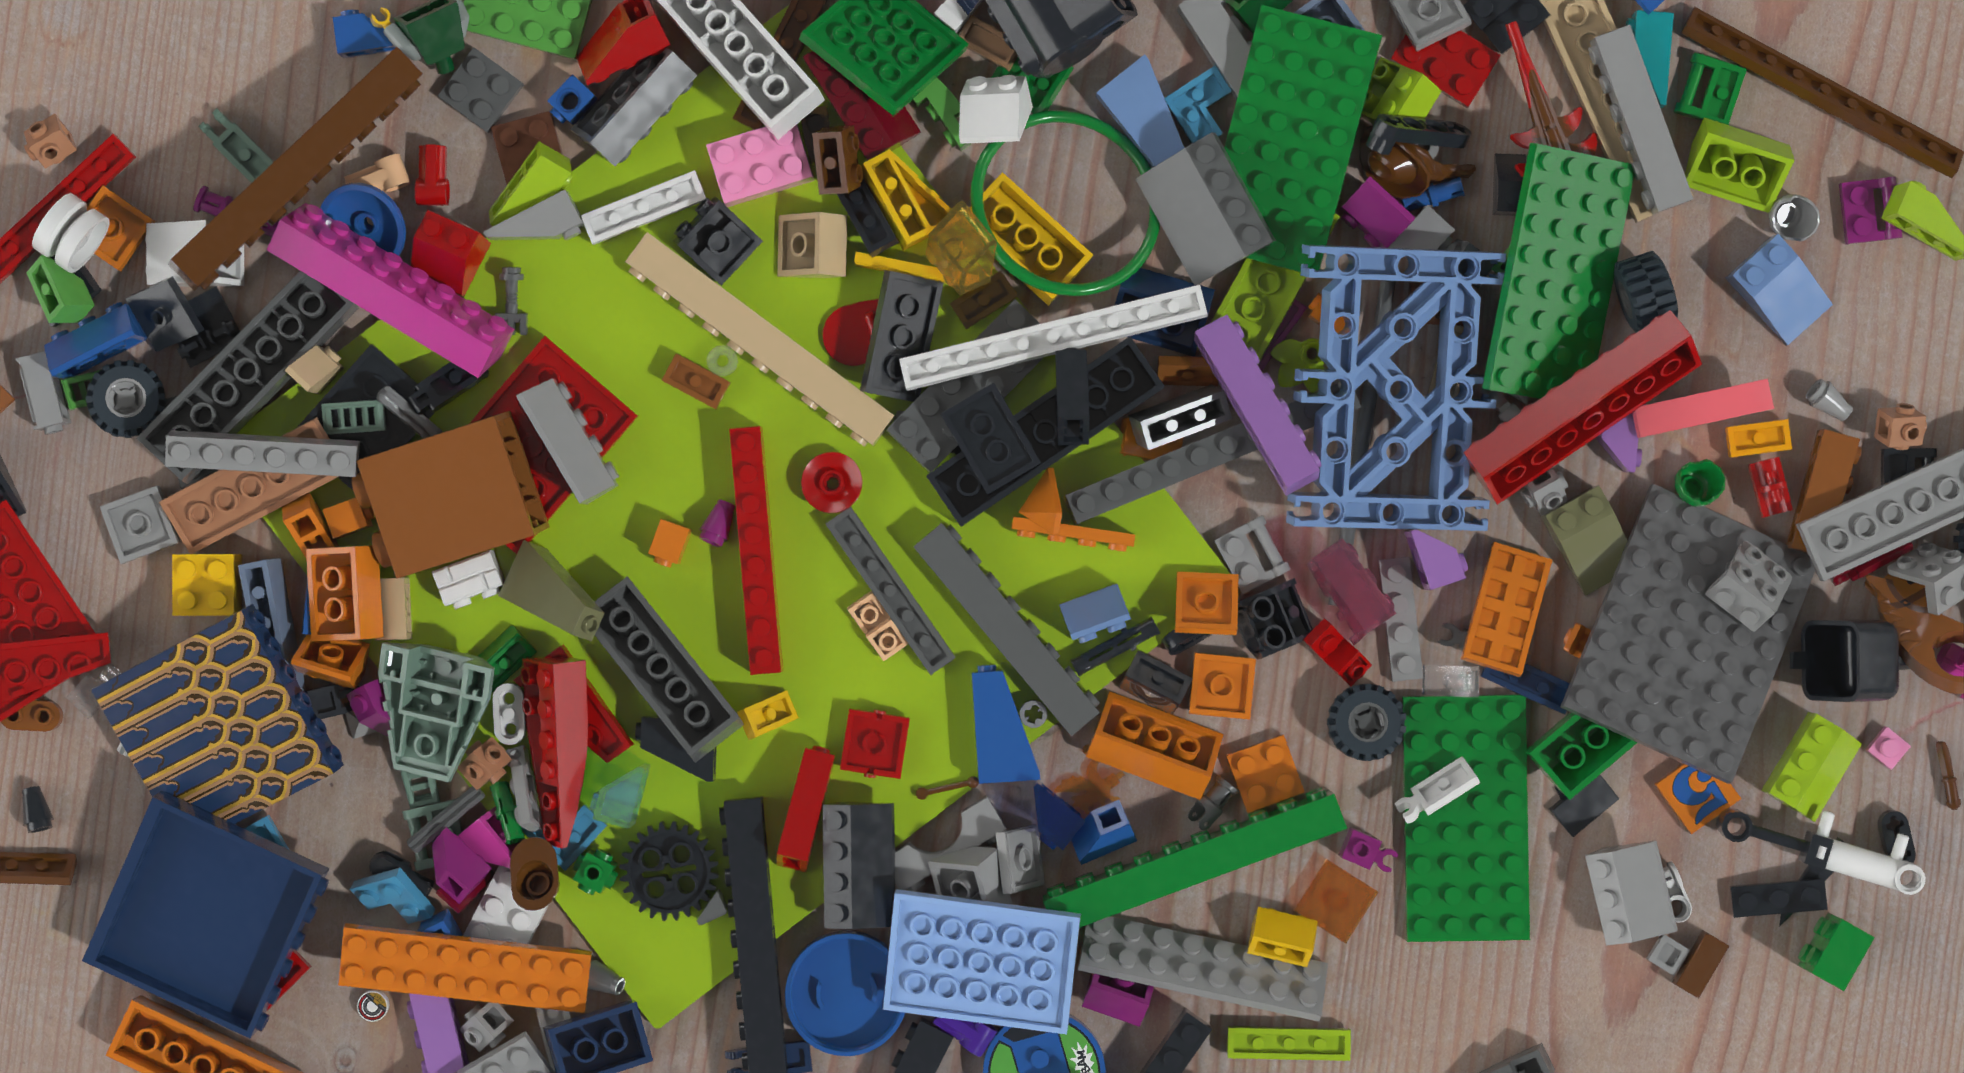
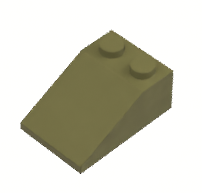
M1599 485L1592 486L1572 497L1557 509L1543 516L1540 515L1584 596L1612 581L1627 539Z

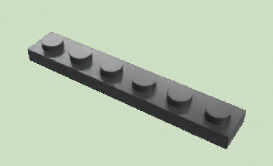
M852 507L844 510L827 522L826 526L929 674L932 675L956 657Z

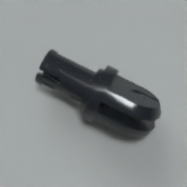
M386 850L378 852L372 857L369 864L372 875L401 868L422 894L428 897L435 881L413 871L411 862Z

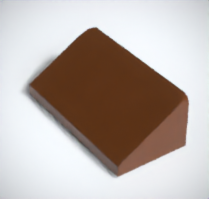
M1702 930L1671 983L1699 999L1728 950L1729 945Z

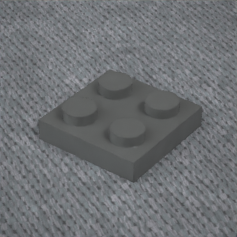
M473 47L438 97L489 134L491 127L497 123L524 84Z

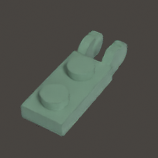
M216 108L212 114L227 130L219 137L209 124L202 122L198 127L214 142L213 145L252 183L274 161L236 123H232Z

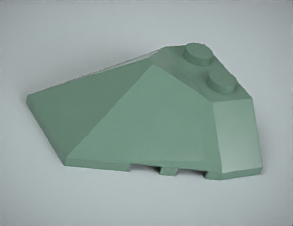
M382 643L378 676L379 683L383 682L386 700L383 702L384 712L387 711L391 719L389 720L390 730H387L393 769L451 782L490 701L495 670L492 665L482 657L431 645Z

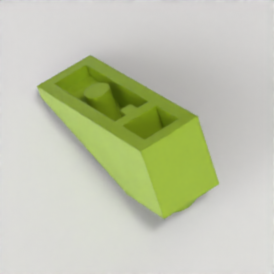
M539 141L489 209L490 225L495 226L557 194L561 187L565 188L573 175L570 159Z
M1909 181L1894 186L1881 218L1955 261L1964 259V235L1937 196L1926 190V186L1917 181Z

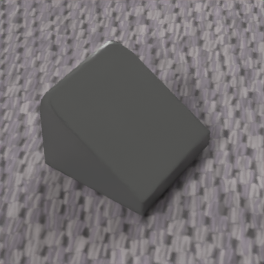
M718 889L698 918V925L708 923L728 912V905L720 889Z

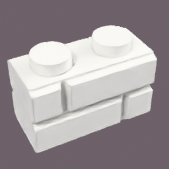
M494 550L486 551L432 571L444 606L453 604L454 610L472 604L470 598L482 594L483 599L499 594V587L503 586L505 582Z

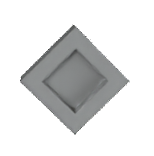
M1661 935L1646 959L1675 976L1690 950L1667 935Z

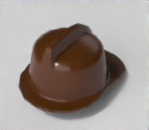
M530 837L522 840L511 854V891L513 899L518 906L525 910L536 911L550 904L559 892L560 881L557 856L552 845L542 838Z

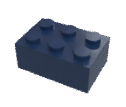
M631 999L543 1027L556 1073H618L653 1061L637 1002Z

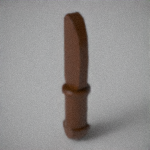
M1944 741L1936 742V750L1943 777L1941 782L1944 784L1947 799L1946 805L1951 810H1957L1961 805V799L1958 796L1957 778L1954 777L1950 752Z

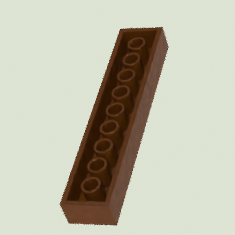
M398 47L392 50L170 259L168 265L194 291L199 287L203 290L207 289L218 278L219 274L216 271L222 265L228 269L242 255L239 249L244 244L250 248L265 233L262 227L267 222L273 226L285 215L287 210L284 206L289 202L293 205L298 203L310 190L307 185L311 181L318 184L333 169L329 164L334 159L339 164L355 148L351 143L356 138L361 143L377 127L374 124L376 119L379 118L383 122L399 106L396 101L400 97L404 101L408 99L421 85L418 79L423 73Z

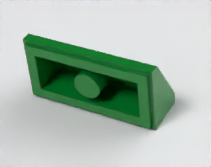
M514 625L508 627L478 655V657H482L495 668L492 693L523 665V658H531L537 653V650Z

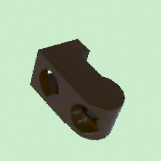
M827 106L816 107L801 120L811 166H816L812 133L824 127H830Z

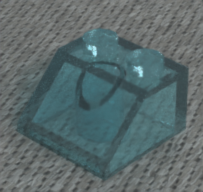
M644 763L601 788L597 793H594L590 805V811H594L593 819L628 829L636 824L651 765Z

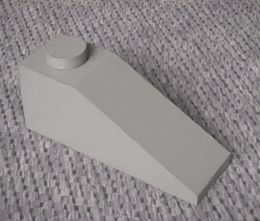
M563 190L489 228L483 233L490 240L560 239L562 237L565 240H569L581 233L580 228L585 225L570 193L567 190Z

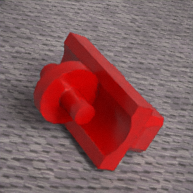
M1780 457L1748 464L1761 518L1793 510Z

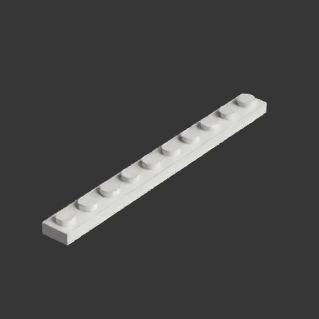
M1196 285L901 358L899 361L905 387L909 391L1054 355L1055 351L1066 348L1079 349L1208 317L1201 286Z

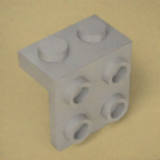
M1744 541L1738 547L1727 571L1708 588L1705 595L1755 632L1776 613L1792 581V576L1785 568L1762 553L1759 548L1753 546L1748 541Z
M1923 543L1888 566L1889 575L1925 585L1928 613L1940 615L1964 599V554L1958 550H1949L1936 546L1933 543Z

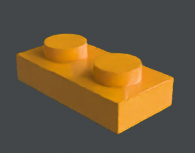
M1788 419L1725 427L1729 458L1792 450Z

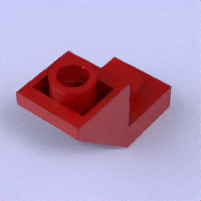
M1325 618L1303 639L1350 687L1358 679L1362 678L1365 672L1372 666L1360 651L1349 643Z

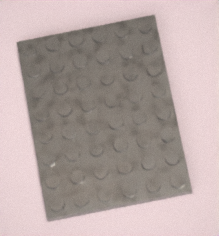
M1656 484L1650 485L1561 708L1727 784L1732 783L1813 578L1815 568L1810 556L1804 552L1788 548V545L1706 507H1694L1682 501L1679 495ZM1744 541H1748L1753 546L1759 548L1762 553L1785 568L1792 576V581L1776 613L1755 632L1705 595L1708 588L1727 571L1738 547Z

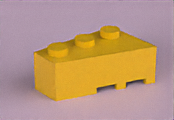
M890 149L862 164L863 178L903 251L957 223L961 216L942 201L934 190L925 185L918 178V175Z

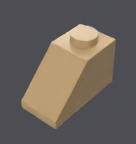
M316 345L289 365L285 371L307 392L320 395L344 367L338 362L341 357L332 348L327 346L324 349Z

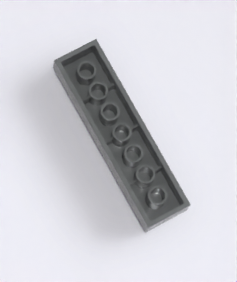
M299 271L136 439L165 465L166 435L171 430L237 434L292 378L285 371L286 368L314 346L322 347L359 309L358 306L302 271ZM167 467L186 484L202 470L199 468Z

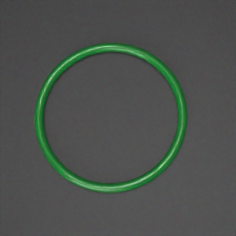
M1065 110L1037 112L1029 115L1024 128L1025 130L1029 127L1045 123H1070L1084 126L1106 136L1118 145L1130 157L1140 175L1151 169L1139 149L1124 134L1106 122L1086 114ZM988 142L976 163L972 177V213L977 230L985 246L1009 273L1022 282L1045 292L1066 296H1085L1107 291L1118 286L1135 274L1146 262L1155 246L1160 230V223L1150 205L1148 228L1141 247L1129 263L1104 279L1088 283H1061L1040 277L1019 265L998 243L986 218L983 203L985 175L992 158L1005 143Z

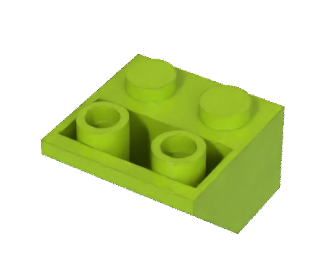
M1381 57L1373 70L1361 117L1373 125L1379 114L1425 118L1442 91L1423 73Z

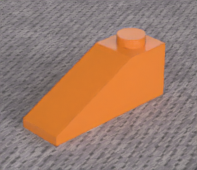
M310 492L282 506L283 522L305 557L306 549L340 547L336 539H333L327 521Z

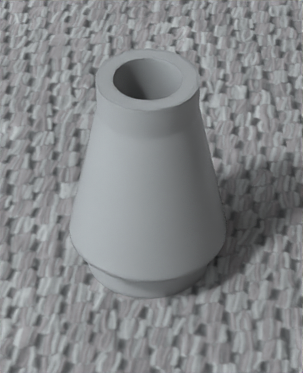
M1819 379L1810 387L1806 394V399L1810 401V406L1836 417L1841 422L1846 420L1853 411V407L1847 403L1830 381L1825 382Z

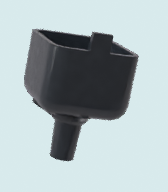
M1845 619L1807 621L1801 632V651L1790 652V669H1802V690L1804 695L1812 701L1868 702L1889 700L1898 692L1899 670L1910 669L1899 656V635L1893 623L1884 620Z

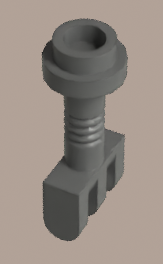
M502 267V273H499V280H505V292L507 293L505 313H495V316L504 319L514 329L516 328V323H520V335H527L528 313H518L517 304L518 280H524V274L521 273V267Z

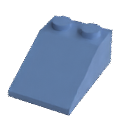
M1779 234L1767 239L1725 277L1786 346L1833 305L1800 257Z

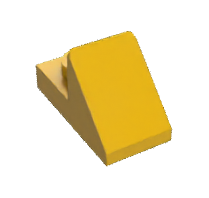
M787 690L737 711L744 724L743 729L748 740L799 718Z

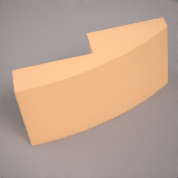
M872 590L847 607V610L883 661L908 645V642Z

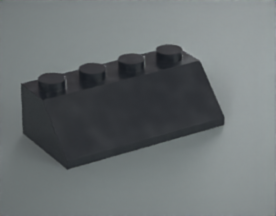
M836 802L823 804L824 928L865 929L891 927L895 894L894 803Z

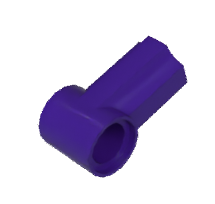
M940 1017L933 1019L935 1025L958 1039V1042L965 1049L978 1057L983 1055L998 1032L991 1024Z

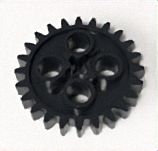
M661 821L658 831L652 825L647 826L648 836L639 831L637 837L640 842L637 843L630 840L628 845L633 851H624L622 853V856L629 860L628 863L619 865V868L627 871L626 875L619 878L620 881L629 882V886L623 892H633L634 896L630 900L631 904L637 901L642 903L639 908L640 913L647 907L650 908V918H653L657 912H661L662 921H666L669 913H672L675 921H678L680 911H683L687 917H690L692 915L690 907L693 906L700 911L702 905L699 900L702 899L709 902L711 899L706 890H716L717 888L716 885L710 882L711 879H716L720 875L712 871V868L717 866L719 861L710 860V856L716 850L705 849L709 839L706 838L699 841L697 839L700 833L699 829L692 835L689 834V824H685L681 830H678L677 821H673L670 829H667L664 821ZM684 845L689 849V860L680 861L675 857L674 850L676 846ZM653 850L659 854L660 862L658 865L650 866L645 862L644 854L646 851ZM667 863H670L671 868L691 864L696 865L695 870L674 873L672 879L669 878L668 874L643 877V872L663 870ZM682 876L692 877L695 882L694 890L690 892L682 890L679 885L680 878ZM651 881H660L664 885L665 892L662 896L651 894L649 890Z

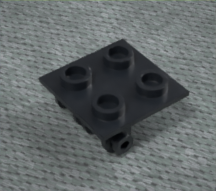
M217 286L188 300L204 328L199 334L178 342V353L182 359H186L190 368L219 354L240 333Z

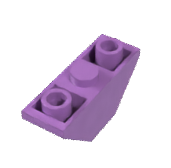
M1631 413L1596 437L1606 452L1621 470L1626 473L1635 472L1636 467H1640L1642 460V449H1638L1639 438H1637Z

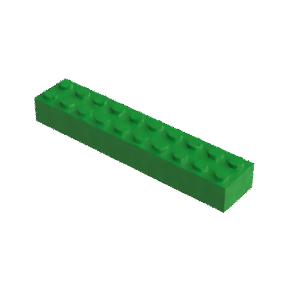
M1319 787L1306 792L1307 798L1296 801L1293 797L1278 802L1276 804L1278 808L1267 812L1265 808L1253 811L1248 814V820L1238 822L1236 819L1221 823L1219 824L1220 830L1212 833H1209L1208 830L1196 832L1190 835L1191 841L1180 844L1179 840L1161 846L1163 851L1151 855L1150 851L1133 856L1134 862L1122 865V862L1119 861L1105 866V872L1094 876L1093 872H1089L1076 877V883L1065 887L1064 882L1047 888V894L1043 895V902L1045 908L1049 910L1080 913V928L1347 829L1335 794L1330 790Z

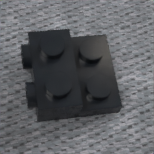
M1467 0L1463 5L1470 17L1484 31L1501 54L1506 53L1513 47L1505 27L1506 24L1517 21L1522 38H1524L1551 16L1540 0Z
M714 196L712 200L709 198L704 199L697 206L695 211L698 215L690 223L685 220L677 227L674 232L677 237L673 241L722 286L763 241Z

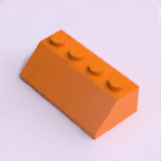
M1109 691L1086 757L1201 800L1211 779L1224 734Z

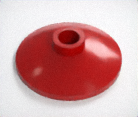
M826 452L814 457L805 467L801 478L802 492L806 500L814 508L825 513H838L850 508L859 498L863 485L862 474L857 464L847 455L838 452ZM832 478H836L839 481L836 489L828 487V482Z

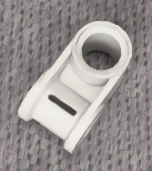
M1670 861L1663 870L1665 878H1667L1666 883L1671 902L1678 899L1682 903V912L1678 916H1674L1675 921L1680 923L1690 917L1692 906L1683 887L1680 874L1674 863Z

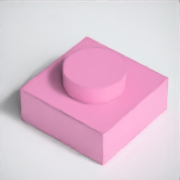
M1884 726L1865 750L1885 767L1892 770L1911 746L1890 728Z

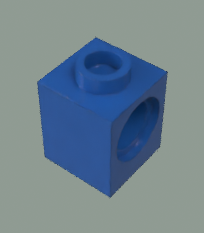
M572 74L547 101L553 106L549 112L562 124L568 120L574 125L598 98ZM569 95H576L578 97L577 106L571 110L564 109V99Z

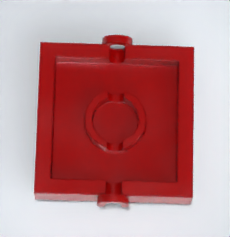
M850 708L840 770L864 773V777L876 778L877 775L901 779L910 718L886 714V711L874 709V712Z

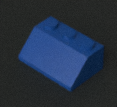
M122 302L113 304L105 309L107 314L97 319L95 316L88 317L78 323L79 328L71 332L63 330L51 336L52 341L45 344L44 348L49 372L52 377L63 379L75 377L148 340L147 335L129 305H123Z

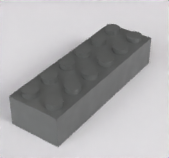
M628 576L594 601L604 612L595 637L695 763L744 725L734 709Z

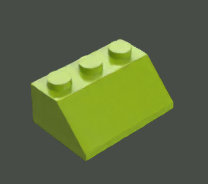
M1704 117L1691 145L1685 177L1689 188L1769 213L1795 159L1789 144Z
M1808 712L1761 791L1809 820L1816 822L1862 743L1822 716Z

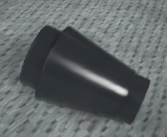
M40 786L23 789V826L27 827L28 833L51 829L53 827L51 821L54 820V817L41 792Z

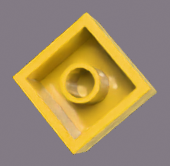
M172 554V616H230L242 609V584L238 565L242 564V554Z

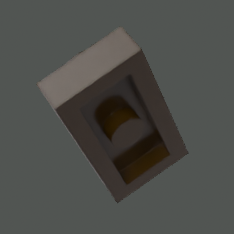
M1001 270L952 301L950 305L967 330L1017 298L1018 295Z

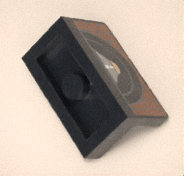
M1138 650L1118 687L1144 702L1173 715L1180 705L1192 678Z

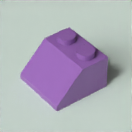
M1417 529L1404 532L1423 590H1433L1466 579L1464 572L1468 571V566L1463 553L1459 554L1456 548Z

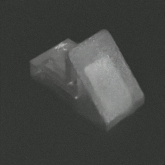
M1423 664L1422 695L1479 697V666Z

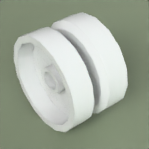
M72 193L66 194L52 206L40 222L32 240V248L48 258L55 255V263L69 273L76 272L87 263L102 243L110 225L109 218L94 208L87 211L86 202Z

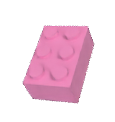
M797 124L779 140L765 126L706 145L723 202L727 207L815 181Z

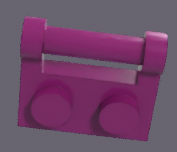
M1896 177L1839 184L1845 245L1903 238L1902 230L1885 221L1886 230L1878 231L1873 189L1882 190L1883 208L1885 210L1894 186L1897 185Z

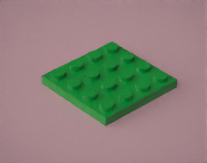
M838 0L803 30L799 38L801 42L893 116L967 50L969 45L968 42L916 0Z

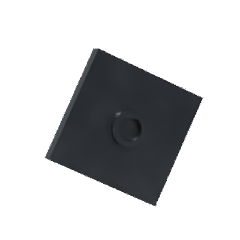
M173 276L125 298L156 352L197 335L204 330Z

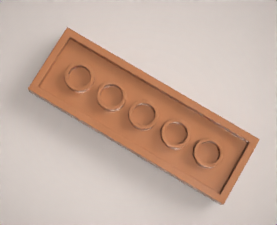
M317 417L281 436L329 439ZM216 470L162 499L159 504L188 552L193 554L339 476Z

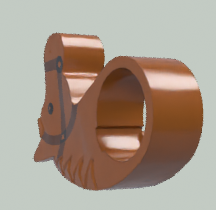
M1889 574L1884 578L1866 575L1864 586L1876 598L1880 620L1893 623L1899 635V656L1917 676L1928 684L1948 693L1964 694V676H1954L1944 671L1937 663L1935 650H1933L1948 643L1964 644V624L1942 614L1934 615L1928 613L1925 585Z

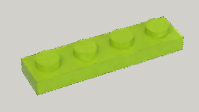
M1227 1026V1058L1350 1061L1351 1029Z

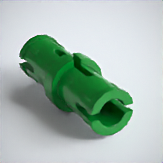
M496 782L489 787L497 809L495 817L501 822L506 844L520 843L525 839V835L523 834L522 827L515 819L514 809L517 805L514 804L509 782Z

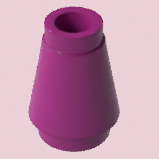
M719 499L700 527L701 534L699 538L711 545L722 547L724 541H728L735 506Z

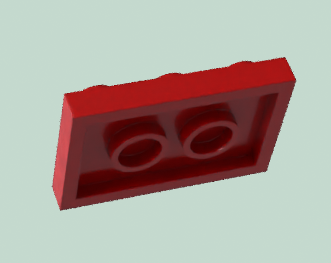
M1460 30L1417 52L1407 34H1405L1390 61L1423 73L1442 91L1441 93L1468 108L1501 55Z

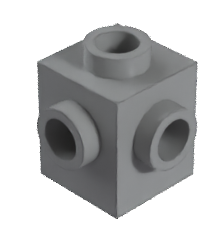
M1550 468L1524 486L1525 490L1521 492L1528 507L1535 506L1541 516L1568 502L1564 490L1568 488V484L1561 472L1558 471L1556 473L1553 468Z
M488 1002L483 1008L477 1004L464 1016L467 1022L459 1030L463 1033L466 1041L480 1052L486 1045L489 1044L493 1048L505 1038L506 1035L502 1031L514 1020L499 1003Z

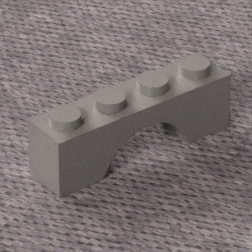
M988 795L961 811L962 829L960 835L948 848L929 852L921 850L908 842L895 850V883L899 890L908 889V891H915L925 884L923 879L931 874L928 861L932 858L972 846H979L985 841L988 846L996 842V833L1004 831L1006 825Z

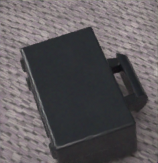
M1599 775L1571 800H1568L1555 787L1560 800L1551 806L1549 810L1567 832L1574 837L1617 802L1619 797L1604 778Z

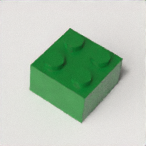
M1827 913L1825 917L1822 916L1817 921L1813 930L1816 934L1811 943H1806L1801 949L1798 956L1800 962L1797 966L1845 991L1875 937L1842 918Z

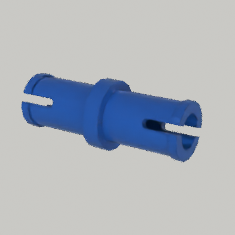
M1458 177L1437 185L1429 183V187L1420 196L1405 198L1401 201L1406 210L1412 211L1427 205H1432V207L1439 206V202L1460 196L1463 197L1465 193L1461 179Z

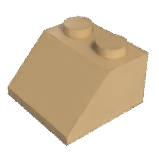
M824 212L779 215L777 276L806 278L846 277L847 215Z

